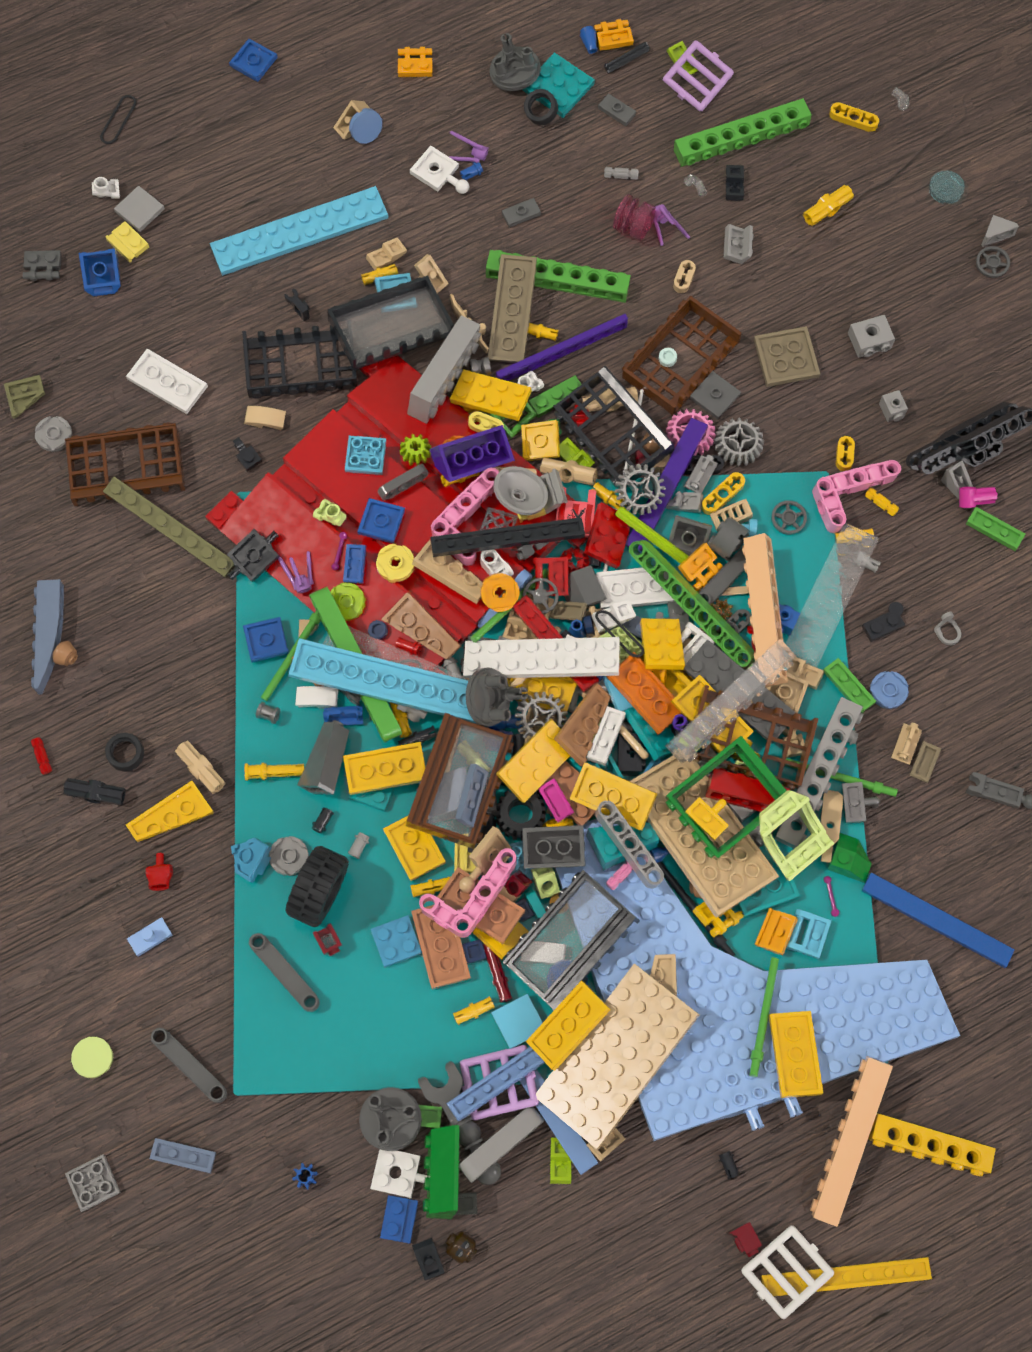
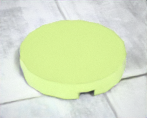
M87 1037L74 1047L71 1062L79 1075L86 1078H98L110 1069L113 1062V1052L105 1040L98 1037Z

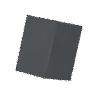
M591 565L573 571L568 575V595L564 596L566 602L587 603L588 609V607L607 599Z

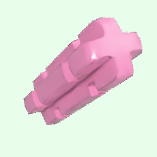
M627 861L626 864H623L613 874V877L607 880L606 885L611 890H615L619 883L633 870Z

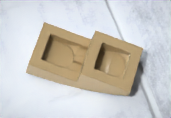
M397 237L383 243L382 248L368 253L366 259L374 270L379 267L381 269L407 253V249Z
M247 406L244 424L258 428L267 426L282 430L286 411L261 406Z
M788 654L785 659L787 672L808 681V687L817 690L824 675V670L806 664L805 660Z

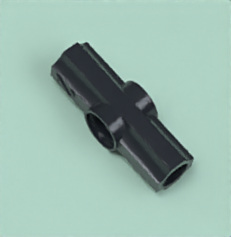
M67 778L63 787L64 795L83 798L91 803L100 804L104 802L122 806L125 800V788L106 785L97 780L83 781Z

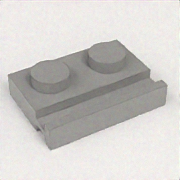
M556 469L539 477L545 484L548 492V500L544 506L546 514L560 507V504L568 502L559 472Z

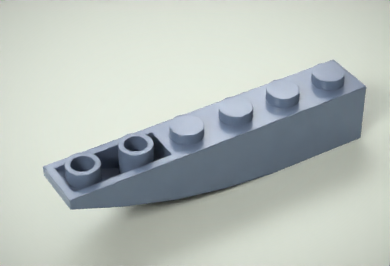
M38 580L37 587L34 588V597L37 599V603L33 608L34 616H36V623H33V633L36 635L35 641L32 642L35 659H32L34 677L31 678V686L38 695L43 694L55 664L52 654L61 641L64 612V585L61 580Z

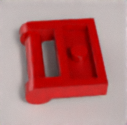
M568 557L533 558L535 579L543 578V563H548V580L555 584L559 596L568 595ZM540 581L535 582V590L539 588ZM548 583V590L546 591H554V588Z

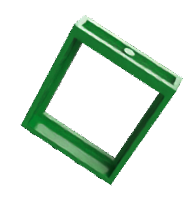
M742 736L737 738L665 797L667 799L665 803L672 812L676 810L680 815L678 819L684 827L689 826L693 831L691 833L692 837L697 843L701 841L706 847L703 849L711 859L714 857L715 860L719 859L760 826L759 816L717 849L700 826L685 813L686 809L678 801V797L735 752L774 800L787 791Z

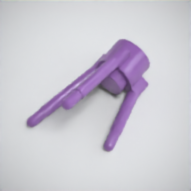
M450 131L451 135L473 146L471 155L474 158L449 156V158L456 161L476 163L480 162V160L485 161L489 150L488 147L479 145L458 133Z
M663 204L653 209L654 217L652 221L655 224L661 246L664 243L658 222L663 224L669 221L687 239L690 238L688 233L673 218Z
M309 551L307 552L308 578L306 575H299L292 557L289 560L296 576L295 578H293L281 557L278 558L297 593H304L312 589L311 585L314 582Z

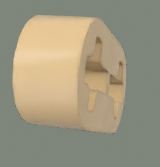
M690 260L681 262L674 279L673 287L676 292L685 293L688 291L695 274L696 266L694 262ZM689 267L690 270H688L687 274H685V269ZM682 279L685 280L683 286H679Z

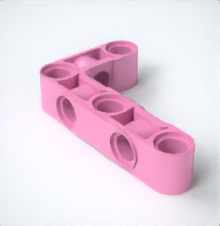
M889 460L820 478L814 486L812 493L827 531L838 533L847 520L838 495L851 494L866 490L872 486H882L883 484L891 483L900 473L901 465L895 460Z
M496 468L486 469L432 522V536L460 533L456 528L480 508L481 503L489 495L492 496L494 493V481H489L488 478H495L499 471ZM465 502L470 503L467 507L462 506ZM438 528L444 529L443 532H437L435 530ZM471 552L472 555L468 557L464 556V553L453 555L462 564L467 566L474 564L476 561V552Z
M509 848L499 852L495 860L492 861L491 868L485 876H482L470 894V899L460 911L454 910L445 904L444 900L442 901L432 894H425L419 901L422 913L461 938L468 937L481 921L516 867L515 852ZM505 856L513 858L511 863H504L502 859ZM483 889L491 891L487 897L481 896L480 892ZM427 901L434 902V906L431 909L424 908V904ZM462 922L469 925L464 931L457 928Z

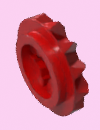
M571 547L564 550L560 556L568 557V575L573 571L589 566L588 555L584 554V551L579 547ZM572 555H574L576 560H580L577 561L576 568L573 562H569L572 560Z

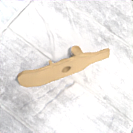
M450 294V302L455 316L458 319L461 315L467 318V310H463L455 301L454 295ZM481 323L479 330L481 336L478 344L487 354L489 348L482 340V335L486 333V325Z
M828 790L827 794H823L820 823L826 830L829 838L836 843L839 840L843 796L837 791ZM827 824H831L833 828H828ZM834 845L821 855V862L831 863Z

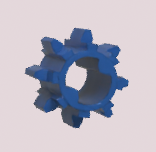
M301 1163V1169L294 1168L297 1174L292 1180L299 1181L298 1188L305 1185L306 1189L309 1190V1184H317L314 1176H317L318 1172H312V1164L306 1168L304 1163ZM304 1171H309L310 1176L307 1177V1181L302 1182L300 1176H303Z

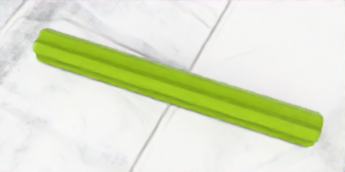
M621 506L616 511L615 515L680 564L689 557Z

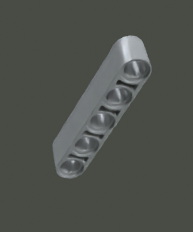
M611 801L601 802L595 812L597 820L642 883L647 888H656L663 881V871L615 804ZM601 808H607L610 811V815H603ZM613 825H620L622 832H616L613 829ZM626 840H629L633 843V849H629L625 846ZM637 857L644 858L646 864H638ZM650 873L657 876V882H652L649 879Z
M533 1106L524 1109L459 1164V1169L471 1183L474 1182L492 1164L499 1161L545 1121L544 1118Z

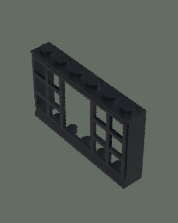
M351 320L347 321L348 329L341 330L345 338L349 340V345L354 353ZM331 325L329 331H320L319 326H312V332L302 333L301 328L296 327L294 328V334L284 335L282 329H277L276 336L266 337L264 331H259L258 338H248L246 331H242L246 387L249 398L277 397L282 394L296 395L302 392L315 393L322 390L334 391L335 389L342 388L348 390L358 387L356 370L353 371L351 366L338 367V356H346L344 351L337 352L336 341L339 340ZM332 342L333 352L320 354L319 343ZM315 343L319 381L286 384L283 346ZM279 347L280 358L267 359L266 348ZM262 349L263 359L250 360L249 350ZM334 357L335 368L321 369L320 358ZM281 362V373L268 374L267 363ZM264 364V375L251 376L250 365ZM352 370L351 378H339V372ZM335 372L336 379L322 380V373ZM282 377V384L269 386L270 378ZM265 379V386L252 387L251 380Z
M606 366L556 405H553L556 419L566 424L565 429L570 435L574 434L577 437L576 441L581 448L585 447L588 450V456L592 461L596 460L599 463L598 467L603 474L607 473L611 477L609 480L614 487H617L615 482H622L619 480V474L615 468L626 461L629 466L633 465L636 470V466L630 461L629 457L638 450L647 458L640 464L641 469L646 464L648 465V470L674 451L673 442ZM603 381L605 386L595 393L592 389ZM607 389H610L616 398L605 405L598 396ZM589 392L592 396L581 404L579 399ZM593 400H596L602 409L592 416L585 407ZM620 401L639 424L600 453L581 430ZM576 403L578 407L567 414L565 410ZM582 410L589 419L578 427L571 417ZM643 427L650 436L639 444L632 434ZM629 438L636 447L627 454H624L618 445ZM653 439L660 449L649 456L643 449V446ZM615 448L622 458L611 465L604 456ZM632 475L629 479L636 481L642 475Z

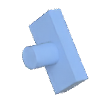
M161 917L128 937L127 940L136 955L140 956L173 935Z

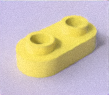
M473 412L469 416L468 425L470 429L478 433L500 425L504 427L501 420L482 412Z

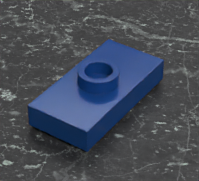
M346 544L343 582L363 584L366 545Z

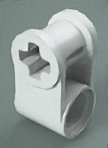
M494 549L482 551L480 563L489 576L494 573L514 575L511 567ZM486 557H492L494 560L492 562H487L484 559Z

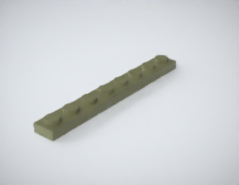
M113 477L103 490L106 495L224 578L234 567L233 561L227 555L116 477Z

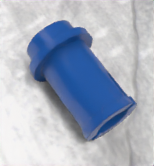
M473 162L472 166L460 171V175H463L461 176L462 179L467 181L476 175H481L483 168L479 162Z

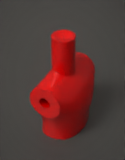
M156 853V865L146 867V877L150 890L161 891L169 889L170 880L173 876V867L171 864H164V853Z

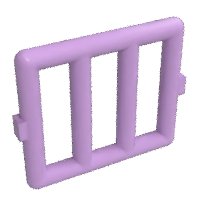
M695 40L665 74L663 81L678 93L677 96L681 100L685 99L698 111H703L732 77L734 72L718 58L719 55L717 53L710 52L700 42ZM696 49L725 73L721 79L691 56ZM686 61L713 82L715 86L709 91L681 66ZM676 72L705 96L701 103L671 79Z
M521 1045L461 1060L460 1069L464 1086H462L463 1092L472 1086L470 1066L481 1064L484 1078L491 1073L489 1062L500 1059L501 1064L504 1065L509 1061L508 1057L520 1054L527 1049V1046ZM535 1070L525 1076L530 1095L529 1099L518 1101L515 1085L513 1084L507 1089L509 1104L498 1106L497 1099L494 1097L489 1101L490 1108L480 1111L477 1109L470 1114L472 1120H479L538 1105L539 1100L536 1096L537 1089L534 1080L536 1079Z

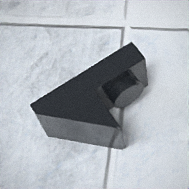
M432 1238L412 1245L425 1281L445 1273Z

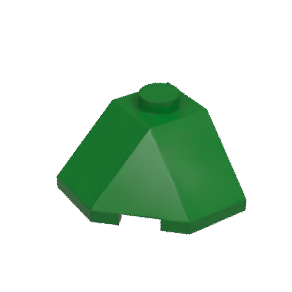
M839 833V840L835 844L831 863H829L827 870L866 883L871 862L859 839Z

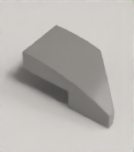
M678 491L676 493L677 496L669 501L666 507L667 509L700 513L704 495L701 492L681 493Z

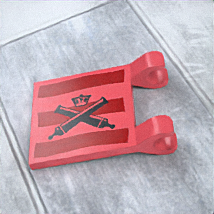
M589 490L588 502L568 501L567 503L560 504L561 506L557 508L556 521L582 517L585 537L588 538L594 520L596 490Z

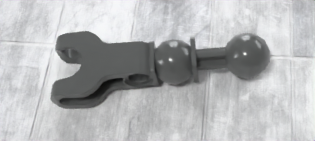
M449 1061L445 1065L449 1079L444 1087H433L426 1077H420L418 1083L428 1101L442 1106L451 1125H459V1144L465 1147V1151L469 1149L473 1153L481 1146L480 1143L484 1141L481 1138L482 1132L478 1124L471 1121L470 1115L458 1122L446 1104L460 1094L463 1086L462 1076L455 1064ZM498 1162L492 1164L487 1171L477 1178L478 1181L484 1185L495 1184L501 1176L500 1164Z

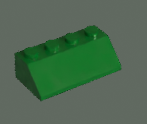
M459 1125L431 1129L429 1134L425 1136V1148H428V1156H425L424 1169L428 1170L427 1177L424 1178V1190H427V1199L423 1201V1212H426V1218L452 1219L458 1211Z

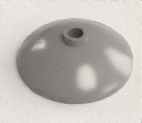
M512 466L502 469L495 477L493 483L494 493L499 502L508 510L520 515H533L540 512L546 505L548 500L547 488L543 481L532 471Z

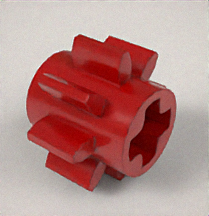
M582 410L571 417L578 427L589 419Z

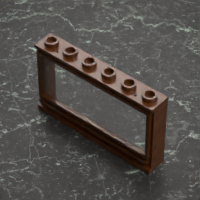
M445 713L408 815L406 826L474 849L476 843L479 844L482 840L483 833L480 832L482 825H487L490 815L486 813L488 807H493L496 796H493L494 789L499 790L502 781L496 773L508 762V760H505L507 753L511 754L514 742H511L513 735H508ZM470 764H477L489 772L474 827H466L455 820Z

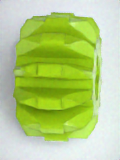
M412 434L411 439L405 437V442L400 444L402 448L400 449V455L403 456V461H409L410 466L414 462H416V465H420V461L426 463V458L431 456L429 450L431 445L428 444V439H423L421 434L418 437Z

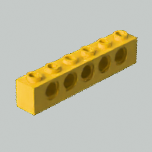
M876 1114L868 1140L873 1141L872 1145L885 1148V1145L892 1147V1151L898 1153L911 1152L912 1157L924 1159V1157L931 1158L932 1163L939 1165L948 1163L955 1170L963 1171L965 1168L971 1170L970 1174L983 1177V1174H989L992 1171L996 1148L885 1115ZM889 1129H892L894 1132L893 1140L888 1136ZM909 1135L914 1139L912 1146L908 1143ZM929 1140L933 1143L932 1151L927 1147ZM948 1147H951L953 1150L952 1157L947 1154ZM968 1152L972 1155L971 1163L967 1160Z

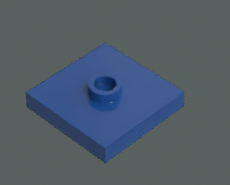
M248 39L229 62V65L258 82L278 57L276 53Z
M369 498L357 531L358 534L394 544L405 508Z
M280 617L243 625L252 663L289 654Z

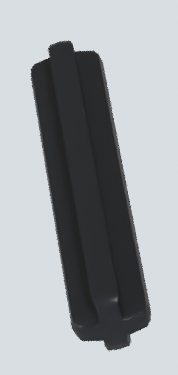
M643 42L605 63L604 68L607 73H611L649 51L650 47L647 42Z

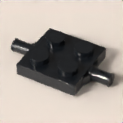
M253 529L227 554L235 566L227 575L234 580L235 577L242 573L250 581L254 582L280 557L271 544L279 535L273 530L265 538L257 530Z

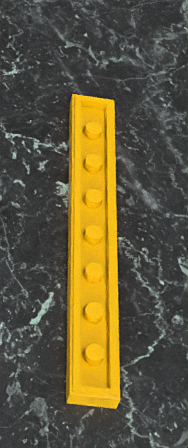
M929 1258L832 1268L834 1275L816 1292L932 1279ZM821 1269L806 1270L814 1280L824 1273ZM797 1272L781 1273L799 1294L808 1287ZM771 1274L761 1275L762 1284L773 1296L788 1295Z

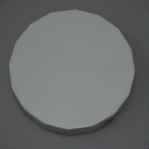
M58 416L44 418L35 428V439L39 446L46 451L55 452L66 447L65 438L72 436V429L69 423Z
M296 837L280 838L273 843L272 849L269 852L271 857L270 864L277 873L283 876L299 874L309 856L307 847Z

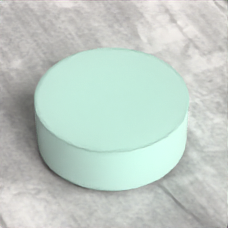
M664 348L660 351L659 362L661 365L670 367L676 363L677 353L674 349Z

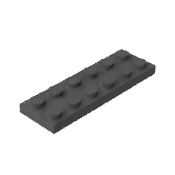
M708 639L684 667L683 671L690 677L695 679L701 675L716 692L719 690L725 691L727 696L734 698L742 696L746 698L745 701L754 704L762 702L764 707L774 709L778 707L782 708L784 713L791 715L796 713ZM738 712V715L744 722L766 740L768 739L772 722ZM776 724L773 737L778 738L786 726Z

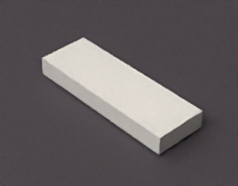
M607 706L598 732L593 740L591 750L587 755V760L606 766L626 712Z

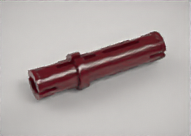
M483 944L493 976L492 983L496 987L500 1003L508 1002L513 998L509 991L508 978L505 977L500 958Z

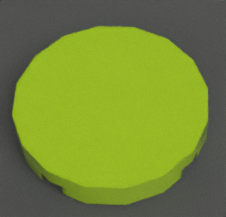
M343 582L330 591L345 621L353 620L362 614L366 599L364 592L357 585Z

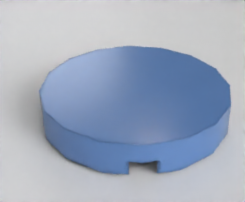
M370 108L362 109L359 113L357 112L349 125L352 138L359 143L367 144L372 142L381 132L382 118L376 111Z
M881 672L871 682L870 694L876 700L875 703L882 708H897L908 697V683L897 672Z

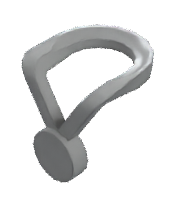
M952 612L942 615V621L934 628L939 640L946 645H955L961 639V630L955 620L952 619L954 617ZM947 621L952 623L957 631V638L954 640L945 639L940 627Z

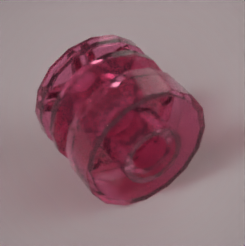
M627 194L617 208L613 229L618 231L621 228V233L624 234L630 228V237L639 241L643 240L653 224L656 206L645 201L639 207V198L636 197L633 200V196Z

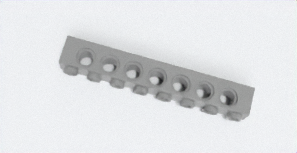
M843 697L839 700L806 770L802 786L796 792L810 799L809 802L813 811H819L823 800L820 798L823 792L827 794L831 783L828 781L831 775L835 776L839 769V765H837L839 757L843 759L848 749L845 747L847 740L852 741L856 732L852 729L855 723H860L864 715L861 713L862 706ZM840 719H848L850 725L843 726L840 723ZM833 735H838V736H840L842 742H841V743H835V742H833L832 736H833ZM824 753H831L834 759L831 761L826 760ZM816 770H823L826 776L824 778L817 777ZM807 788H816L817 795H810ZM798 811L781 824L775 840L793 849L806 840L807 837L804 834L807 827ZM798 822L801 825V830H793L791 823Z

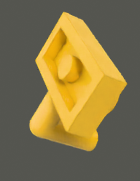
M699 797L685 811L713 840L729 826L718 815L726 806V800L720 799L710 808Z

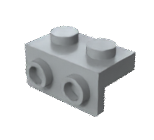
M728 224L725 227V259L743 264L751 258L753 253V226L749 225L742 229Z

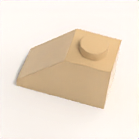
M351 100L333 127L343 139L351 136L349 125L353 116L357 112H361L362 109L370 108L364 101Z

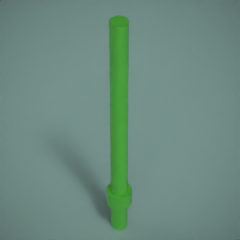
M547 568L543 570V578L548 577ZM535 583L529 587V590L535 589ZM524 589L519 593L517 601L523 598ZM512 608L504 612H497L471 636V640L476 643Z
M317 611L309 617V623L301 633L300 639L307 640L314 627L321 622ZM298 640L260 697L263 700L268 701L291 665Z
M786 758L788 761L800 763L799 761ZM784 764L785 766L798 769V768H796V767H793V766H789V765ZM819 769L815 772L816 775L826 776L823 770ZM838 772L835 776L831 775L830 777L845 783L862 782L863 788L872 790L876 794L884 793L896 797L898 789L884 786L881 782L875 781L873 783Z
M772 957L770 961L755 1047L751 1051L750 1060H752L749 1074L751 1077H758L760 1062L763 1061L764 1053L762 1050L779 959Z

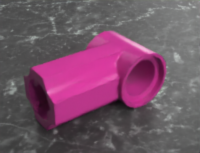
M995 487L959 488V507L962 508L995 503L997 499Z

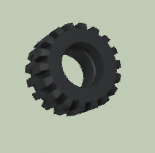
M509 791L505 792L504 797H500L496 807L497 825H499L501 832H505V836L508 838L512 836L513 840L521 838V841H523L522 828L542 827L544 825L546 809L543 799L540 800L538 793L533 794L525 803H522L513 792ZM517 805H524L531 809L533 815L529 821L517 823L510 818L509 811Z

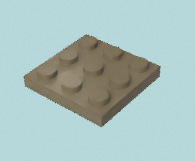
M807 326L754 336V343L766 387L820 377L819 367Z

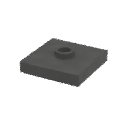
M712 371L690 395V399L718 420L741 395V391Z

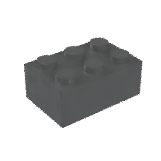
M584 825L522 828L524 869L586 865Z

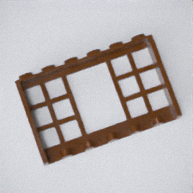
M689 296L687 300H683L679 304L678 310L675 313L672 312L668 316L667 322L657 328L656 334L646 340L645 346L635 352L633 359L624 364L622 379H625L639 391L643 389V394L673 416L708 375L714 371L739 343L742 332L695 298ZM690 310L700 316V319L694 325L684 319ZM703 320L714 326L707 335L697 328ZM679 322L690 328L683 337L673 330ZM717 329L728 336L721 345L710 338ZM693 331L704 338L697 347L686 340ZM669 333L706 359L705 363L688 382L670 368L661 365L659 360L650 355ZM707 341L717 348L710 357L700 350ZM647 358L657 365L651 373L640 367ZM660 368L671 375L664 383L654 377ZM638 370L646 378L643 381L633 373ZM674 378L684 384L678 393L667 387ZM649 380H651L658 386H660V388L656 391L647 383ZM663 390H665L670 395H672L673 398L670 401L660 393Z
M167 422L157 426L146 425L143 428H127L122 431L110 430L107 433H91L87 436L75 435L65 438L70 498L73 505L78 506V499L86 498L88 502H95V496L105 495L107 500H112L111 497L103 492L109 484L105 443L137 438L142 478L122 480L121 482L134 491L142 490L146 495L151 493V488L161 487L163 492H168L169 486L178 484L181 491H185L179 431L176 423ZM173 433L174 441L160 443V435ZM156 436L155 444L143 445L142 438ZM101 444L102 451L88 453V445ZM174 445L176 457L162 459L161 447ZM74 447H84V454L73 455ZM157 448L158 459L144 461L143 450ZM102 456L103 467L90 469L89 457ZM85 458L86 470L75 471L74 460ZM176 461L177 473L164 474L163 463ZM159 464L160 475L146 477L145 466ZM104 472L105 483L91 485L90 473ZM86 474L87 486L76 487L75 476Z
M705 685L701 690L684 755L689 756L688 759L695 762H700V760L709 762L714 758L708 756L711 742L723 745L725 748L729 746L738 712L772 722L762 761L764 764L767 759L780 763L778 774L775 777L784 785L783 787L790 788V790L801 787L818 718L810 721L801 718L802 715L798 713L793 715L784 713L782 708L776 707L771 709L764 707L762 702L754 704L745 701L746 698L742 696L734 698L727 696L725 691L719 690L714 692L708 690L709 685ZM705 702L716 705L713 719L702 716ZM721 707L734 711L731 724L717 720ZM700 720L712 723L709 736L697 733ZM776 724L789 727L786 741L773 737ZM716 725L729 728L726 742L712 738ZM794 729L807 733L804 746L790 742ZM695 737L707 741L704 754L692 751ZM771 741L785 745L782 758L768 755ZM789 747L803 750L799 764L786 760ZM726 760L719 765L727 768L728 772L738 773L739 771L745 773L749 778L757 779L748 767ZM784 764L798 768L795 782L781 778Z

